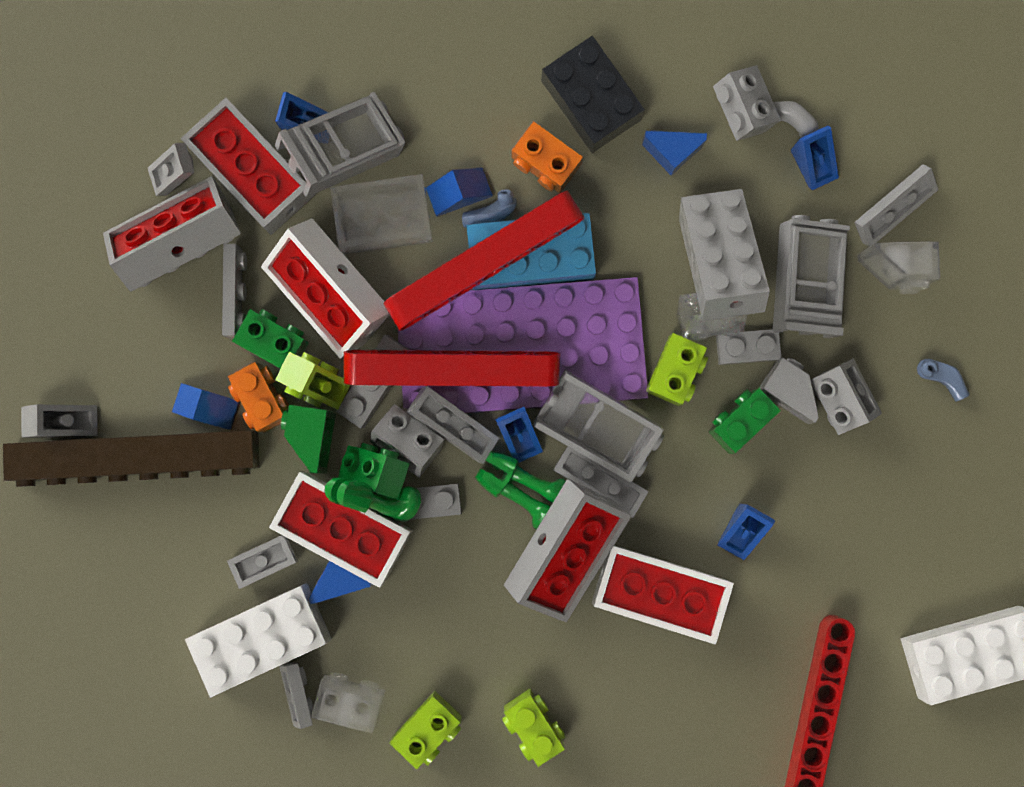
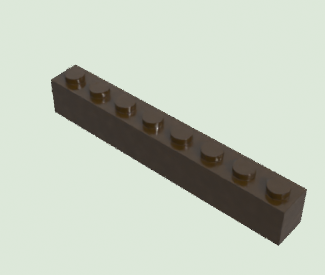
M253 430L3 444L4 481H16V487L36 486V480L44 479L47 480V485L66 484V478H77L78 484L97 483V477L108 476V482L128 481V475L139 474V480L158 479V473H170V479L189 478V472L201 471V477L220 476V470L232 469V475L251 474L250 468H260L258 432Z

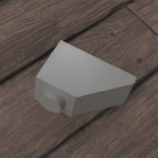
M788 357L787 360L784 358L777 360L759 388L771 401L807 424L816 423L819 416L809 374L803 371L804 366L792 358Z
M36 404L21 407L22 438L97 436V405Z

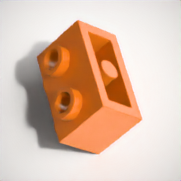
M534 121L512 149L513 164L523 173L528 174L530 171L538 177V183L550 192L554 189L561 193L580 168L583 160L581 155Z
M254 362L228 376L231 382L228 389L236 402L241 401L246 411L242 415L250 429L255 428L257 432L264 433L281 424L283 412L288 410L289 404L282 393H277L273 385L276 380L268 366L264 367L262 364Z

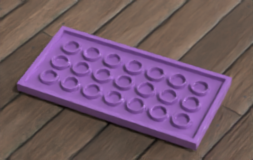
M638 277L471 290L411 327L402 331L398 329L399 343L410 350L560 353V377L566 369L618 401L648 399ZM402 386L403 408L409 409L423 386ZM555 386L428 387L464 413L515 410L525 407V409L543 407ZM586 392L579 404L596 403L600 400Z

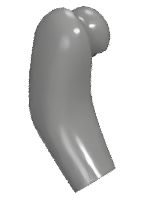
M773 102L781 121L792 125L799 132L800 138L819 129L817 120L797 102Z

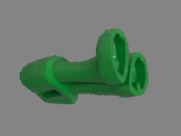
M490 451L485 461L490 463L495 469L503 471V477L498 479L495 477V474L480 468L475 479L495 498L502 495L527 510L532 517V526L537 530L551 506L526 494L511 483L512 480L539 493L552 504L566 480L561 478L554 482L542 480L519 467L518 459L503 453Z
M338 477L329 480L324 489L326 497L336 504L364 513L371 509L401 522L412 519L418 512L421 504V494L417 488L412 486L402 488L399 499L378 493L374 494L372 488L366 483Z

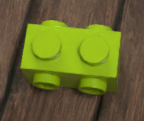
M672 333L667 339L646 392L676 406L683 405L684 401L689 402L696 389V385L692 384L696 373L701 374L708 361V357L704 356L707 347ZM682 353L687 356V361L683 360ZM669 381H672V382L675 383V385H676V389H675V390H673L672 388H670V386H669Z
M289 352L275 379L286 385L284 392L299 399H302L303 395H305L303 400L318 408L324 403L338 410L350 385L344 384V378L336 375L339 369L323 361L318 366L321 360L308 353L303 352L302 356L299 357Z
M528 689L504 705V714L506 716L502 720L511 734L516 732L523 742L519 747L528 761L533 759L539 767L565 750L563 739L566 736L557 721L552 723L546 715L549 709L540 694L534 696L531 689Z
M434 691L392 736L389 744L416 770L423 763L428 766L440 753L437 747L444 740L449 743L460 732L461 727L459 724L461 723L462 716ZM440 718L443 722H438L435 719Z

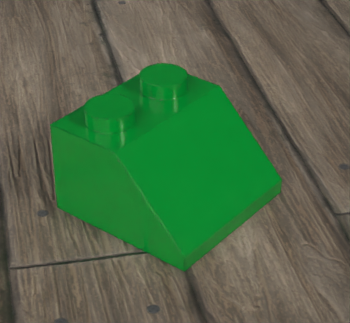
M289 405L288 411L283 412L281 419V430H285L284 437L310 473L327 474L336 413L322 409Z

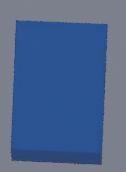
M283 92L275 122L281 130H288L329 112L288 92ZM326 130L314 135L318 143L328 144L330 134Z
M830 126L823 127L800 138L790 150L811 190L839 178Z
M645 131L642 145L672 175L703 147L707 140V133Z
M483 168L452 170L426 187L436 217L493 197Z
M181 383L172 412L192 420L231 430L240 401L236 402L232 398Z
M525 407L495 419L511 456L518 459L519 463L543 452Z
M739 504L717 546L745 560L771 529L775 520L748 504Z
M329 561L309 597L310 605L371 587L373 584Z

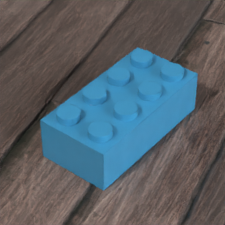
M582 213L585 218L579 224L473 288V290L594 280L596 268L590 213ZM515 220L467 225L469 248Z

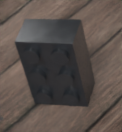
M593 35L542 69L541 82L591 153H594L641 121L645 109Z

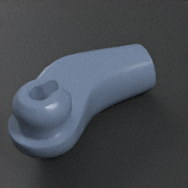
M508 189L501 190L497 194L498 200L491 205L464 212L462 215L463 227L467 228V225L501 222L516 208L517 200L514 198L513 192Z
M924 359L919 362L917 366L918 375L923 379L942 383L948 389L955 402L970 395L957 368L932 359Z

